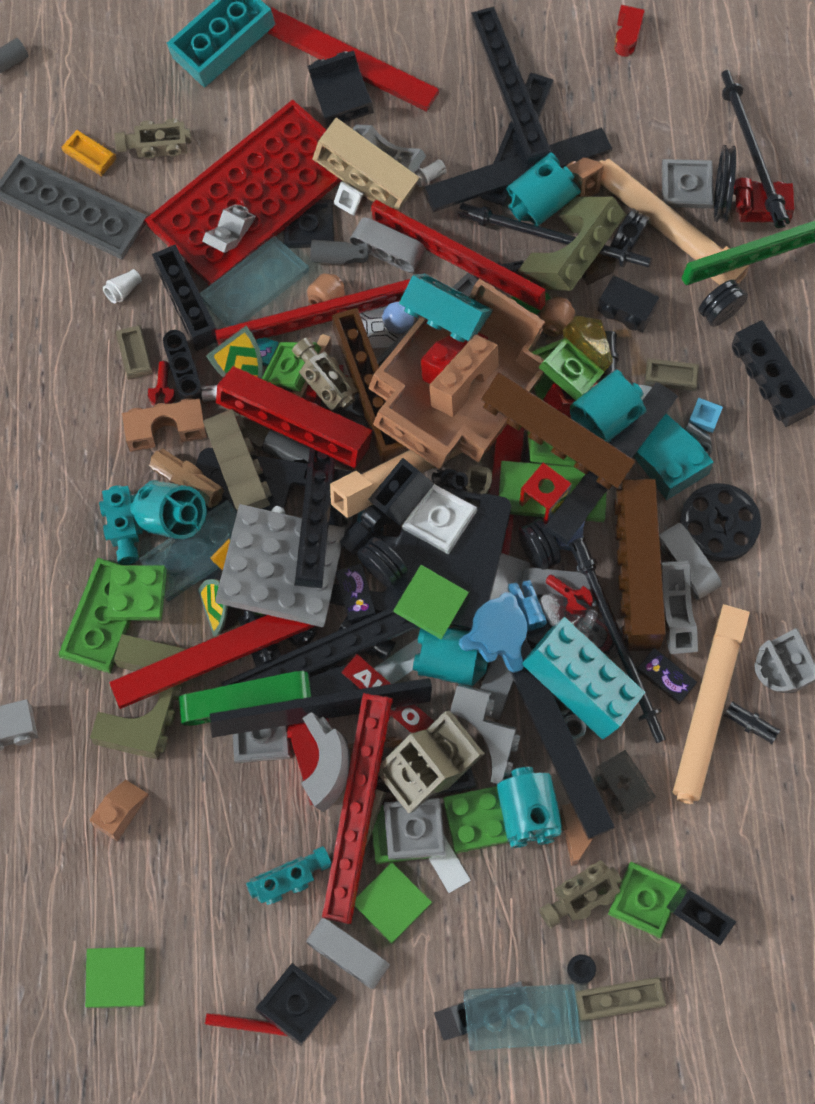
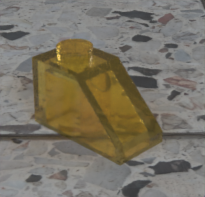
M576 315L562 330L564 339L567 338L603 371L613 363L602 320Z

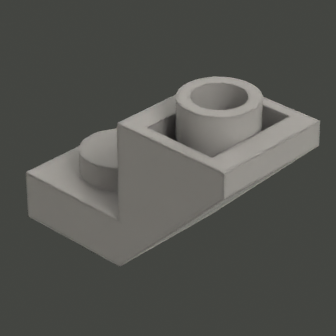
M233 205L225 208L217 228L205 232L203 242L222 252L234 249L250 228L256 216L249 213L248 209L242 205Z

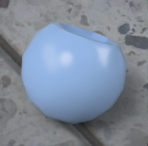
M399 302L389 304L384 309L382 315L383 325L393 334L405 333L414 322V317L404 311L405 307L400 305Z

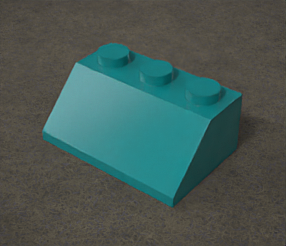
M425 273L412 275L399 302L400 305L405 307L404 311L407 314L416 318L420 315L428 319V325L438 330H441L442 327L451 332L450 336L463 343L465 340L470 341L479 333L493 309Z

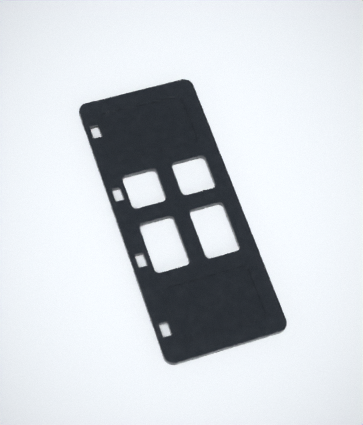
M205 448L198 456L196 467L202 471L204 476L223 488L222 499L217 506L211 508L206 506L205 522L194 536L187 539L174 538L167 561V568L173 575L203 581L221 579L223 570L210 557L228 539L231 540L237 516V510L213 448ZM251 455L253 460L258 459L263 474L259 475L261 483L266 481L272 496L267 497L270 505L262 509L272 511L275 506H279L285 510L291 487L293 485H306L305 478L308 464ZM334 468L333 482L353 471ZM438 486L466 501V498L481 501L476 514L449 554L403 530V527L398 537L371 533L370 538L360 549L372 537L379 538L402 559L408 569V574L398 579V583L394 588L387 587L384 592L370 590L375 612L380 613L396 606L420 565L469 592L450 626L472 629L476 611L491 599L511 514V503L502 496L467 492L466 490ZM331 505L329 525L342 527L344 515ZM345 529L344 535H345L350 529ZM333 584L329 604L345 606L340 586Z

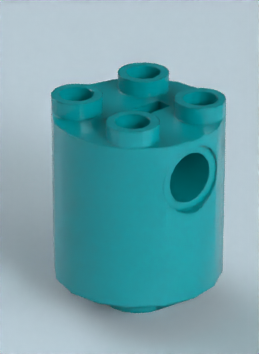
M552 152L507 187V191L512 198V203L508 207L519 221H527L533 225L540 226L581 193L579 187L572 181L574 179L572 172L566 166L561 168L559 160Z
M616 369L570 405L571 419L604 441L609 442L646 412L641 399L644 393L638 384H631Z
M151 480L139 489L130 506V511L140 528L149 533L175 539H187L194 536L201 529L206 517L205 500L199 491L190 486Z
M456 627L448 628L443 638L439 639L420 628L418 643L422 644L421 652L415 654L412 670L418 671V676L433 677L445 682L472 687L487 672L489 662L477 650L464 651L460 648V638L468 634L470 630Z
M521 767L512 770L511 778L497 784L507 842H510L511 848H521L527 846V842L537 841L538 845L554 842V837L562 835L563 829L552 775L549 773H534L533 767Z

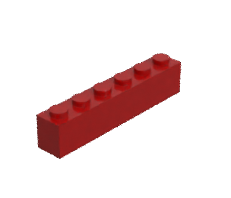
M235 366L228 371L217 385V404L229 410L233 409L234 412L353 468L358 465L370 448L371 429Z

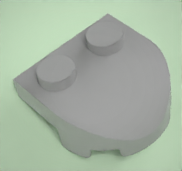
M797 628L772 641H766L759 648L755 662V671L759 680L766 687L781 693H792L815 682V661Z

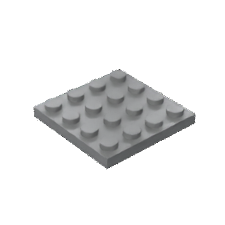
M239 504L215 603L324 627L342 546L339 541L344 536L345 528L329 525L322 589L294 586L302 518Z

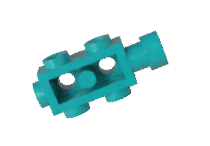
M112 486L109 490L102 491L103 501H99L102 517L106 516L107 525H103L106 541L110 540L113 547L118 546L116 551L118 564L131 565L139 561L138 550L134 547V543L140 542L138 534H143V529L140 528L130 511V506L136 494H131L129 486Z
M324 846L312 850L313 853L306 857L301 856L292 861H287L276 868L262 872L258 876L249 879L250 881L246 883L251 898L257 897L260 903L266 902L267 905L283 899L282 894L292 890L293 893H297L308 888V883L314 880L312 872L319 869L320 871L326 870L332 865ZM296 868V872L291 875L292 869ZM270 879L269 885L264 886L265 882Z

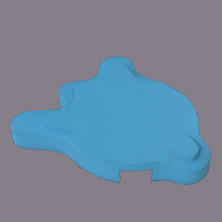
M504 592L498 598L484 603L476 611L470 632L459 640V646L462 650H477L487 662L494 661L500 655L508 670L513 673L519 672L524 667L521 664L523 662L521 646L527 634V621L518 606L516 597L512 593Z

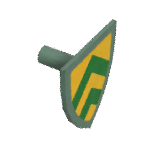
M247 326L206 355L212 366L222 377L235 366L262 379L260 349Z
M217 579L206 580L198 589L213 637L221 633L225 625L227 609L234 608L215 603L220 580Z

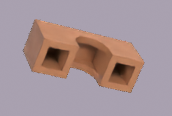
M475 335L429 385L431 406L454 417L468 401V391L472 381L476 379L484 383L499 367L498 345Z
M187 398L173 404L159 403L151 408H133L128 412L122 413L126 442L130 452L156 447L154 436L156 431L163 426L175 427L179 432L181 442L207 438L200 399Z

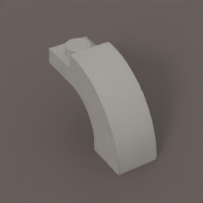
M355 125L353 128L354 131L413 173L420 168V164L426 157L422 149L403 148L390 143L372 125Z
M688 560L662 562L665 637L670 654L698 652L697 625L691 605L690 564Z
M311 712L303 720L317 742L319 762L313 774L301 784L314 807L324 812L335 803L344 790L350 767V753L344 736L336 729L332 730L324 717L319 718Z

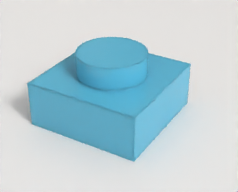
M698 398L689 422L700 429L713 433L723 407Z

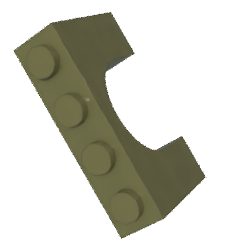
M575 197L567 203L559 216L572 233H579L578 236L566 247L556 252L531 253L518 270V273L523 278L530 279L533 283L546 290L572 291L626 216L614 197Z
M122 634L114 661L118 668L136 671L185 649ZM179 684L160 692L156 706L148 714L139 718H123L98 712L90 736L93 744L158 760L160 752L164 753L168 741V737L165 736L168 726L173 725L175 718L173 706L175 700L179 701L178 697L182 695L183 685Z

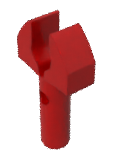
M164 360L159 362L157 386L148 388V399L153 406L157 405V397L161 395V392L165 396L164 403L172 404L175 400L174 389L167 387L169 363Z
M552 574L546 578V584L567 598L566 610L571 614L582 615L586 613V608L578 604L576 600H584L586 604L592 606L591 592L585 586H582L580 590H573Z

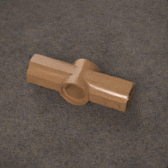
M163 448L159 451L156 450L152 455L149 464L150 468L169 480V483L193 487L200 492L205 500V505L209 508L217 506L221 501L224 492L223 488L204 476L202 471L187 460L183 462Z

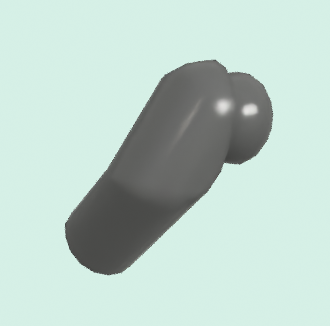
M688 422L684 429L710 455L712 453L710 436Z

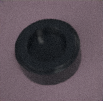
M576 955L567 965L569 979L578 985L588 984L596 974L595 962L587 955Z

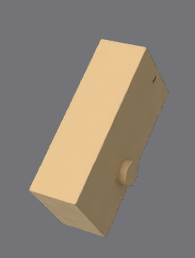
M335 118L318 141L313 156L314 161L345 183L363 192V196L370 201L378 200L397 211L401 209L410 197L420 178L338 118Z

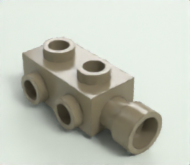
M174 118L167 119L163 124L143 121L140 123V126H134L135 133L125 134V132L115 133L117 153L127 152V149H136L138 158L152 159L157 156L188 154L187 144L191 143L190 128L185 129L184 122H179V120Z
M308 337L300 340L292 348V352L296 357L305 362L299 373L331 411L340 407L343 409L349 407L356 400L354 396L358 392L355 388L354 380L343 374L339 369L338 361L334 357H329L326 352L318 354L314 349L315 345Z
M600 860L553 889L558 901L553 904L547 903L539 908V912L550 929L561 923L560 919L568 916L572 921L586 919L590 916L593 908L600 904L608 905L614 901V895L621 892L618 884L622 882L621 877L614 867L609 869Z

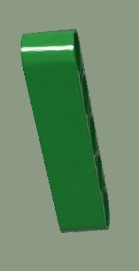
M296 671L184 694L178 697L181 723L183 726L210 723L209 714L308 698L311 697L308 672Z

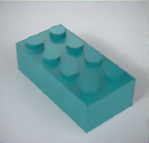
M214 0L167 42V46L172 58L205 88L276 24L271 9L262 0Z
M565 617L544 635L521 663L602 740L622 725L645 694L642 688Z

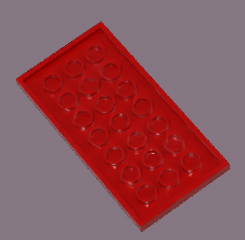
M292 99L145 219V224L168 247L176 244L183 261L213 289L342 182L341 179L313 160L318 141L326 132V129ZM233 205H242L248 209L249 213L256 217L236 248L222 252L203 242L205 232L217 228L223 209Z

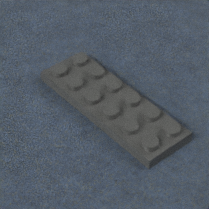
M20 154L17 155L0 180V201L123 260L146 225V215Z

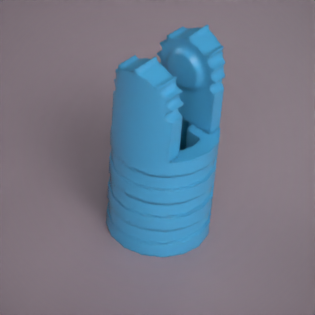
M531 580L523 581L522 590L524 596L519 584H508L509 593L516 597L518 606L525 615L527 632L543 627L547 620Z

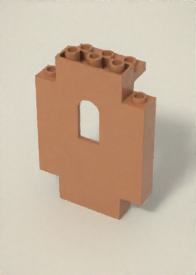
M480 278L475 283L469 297L493 309L479 333L487 336L489 341L498 345L499 367L484 383L476 379L473 381L468 391V401L454 417L431 406L430 384L422 380L421 367L422 357L437 341L449 336L451 332L443 327L441 330L433 328L427 324L428 319L422 316L374 373L369 385L371 391L386 400L385 404L378 411L373 425L439 470L456 448L479 463L507 426V423H505L507 417L499 412L496 416L483 408L485 403L481 401L482 396L498 372L529 392L534 390L545 374L538 368L544 360L530 352L537 343L545 322L536 314L529 312L517 304L515 300L508 298L496 290L494 286Z

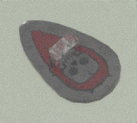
M545 594L540 598L541 608L552 626L565 617L610 660L618 657L619 654L598 608L576 600L578 604L586 608V613L582 615L571 614L566 610L568 601L563 595Z

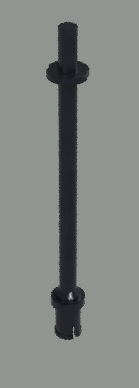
M724 70L721 73L725 88L722 90V97L724 100L731 101L767 196V200L764 203L765 208L771 214L774 227L778 229L784 228L786 224L790 223V218L784 207L785 200L782 195H777L740 99L743 94V86L739 83H734L731 72Z
M463 202L459 209L465 211H458L459 218L478 222V225L483 227L491 223L566 245L576 238L572 235L493 214L490 207L487 206L481 208ZM628 244L623 249L604 245L598 253L619 259L620 267H625L626 263L630 262L649 268L652 263L651 257L630 252L631 246Z
M578 538L568 544L578 564L576 569L586 576L627 675L645 691V694L639 701L643 714L638 719L639 721H647L656 744L665 741V735L656 716L662 710L661 708L653 709L596 575L595 570L598 563L596 559L592 558L585 538Z

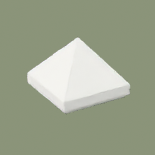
M342 181L333 204L352 215H356L364 193Z

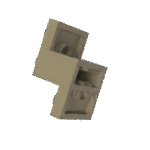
M449 710L445 711L427 730L411 733L381 763L379 776L409 814L419 808L432 794L451 787L484 755V752Z

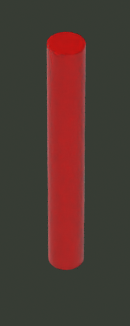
M207 1013L205 1018V1025L287 1036L268 1021Z

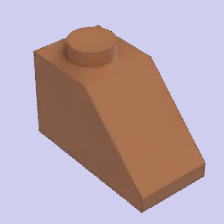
M582 158L566 166L574 176L572 181L581 191L576 197H592L600 192L604 168L601 162Z
M125 779L105 796L89 821L96 829L118 842L149 794Z
M565 804L561 806L560 815L571 866L578 864L594 838L587 839L572 805Z

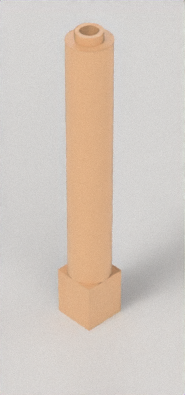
M612 160L599 161L604 166L601 185L628 207L635 208L643 216H649V223L694 260L730 249L727 246L724 249L718 246ZM749 265L711 277V279L719 285L732 279L739 284L746 277Z
M456 448L447 460L463 452ZM408 450L363 474L354 471L330 484L331 505L347 518L374 505L368 499L402 458L407 460L421 473L435 466L413 451Z
M724 604L719 612L708 661L673 789V794L677 796V800L685 804H693L694 801L700 800L737 655L750 613L749 611Z

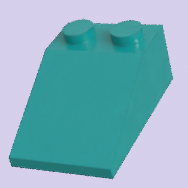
M665 414L633 456L648 477L655 479L656 487L666 501L709 475L714 463L701 444L668 414Z

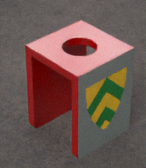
M543 462L521 487L519 504L523 507L531 497L546 508L544 522L547 524L570 495L572 483ZM544 480L553 482L554 490L552 492L543 493L539 490Z

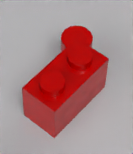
M749 178L736 179L733 194L736 196L735 209L740 215V222H773L770 212L766 210L764 205L767 196L762 183L752 181ZM773 182L777 195L784 197V207L791 221L795 210L793 183Z

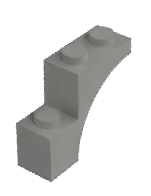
M459 684L456 688L451 712L470 722L485 739L492 759L491 782L498 784L511 776L514 763L509 762L512 751L517 752L521 736L516 735V727L486 720V715H492L495 700L491 699L492 692Z

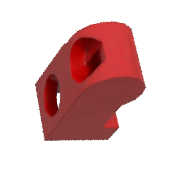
M621 4L617 25L622 26V28L616 33L614 45L615 52L618 55L627 57L634 53L643 23L644 9Z

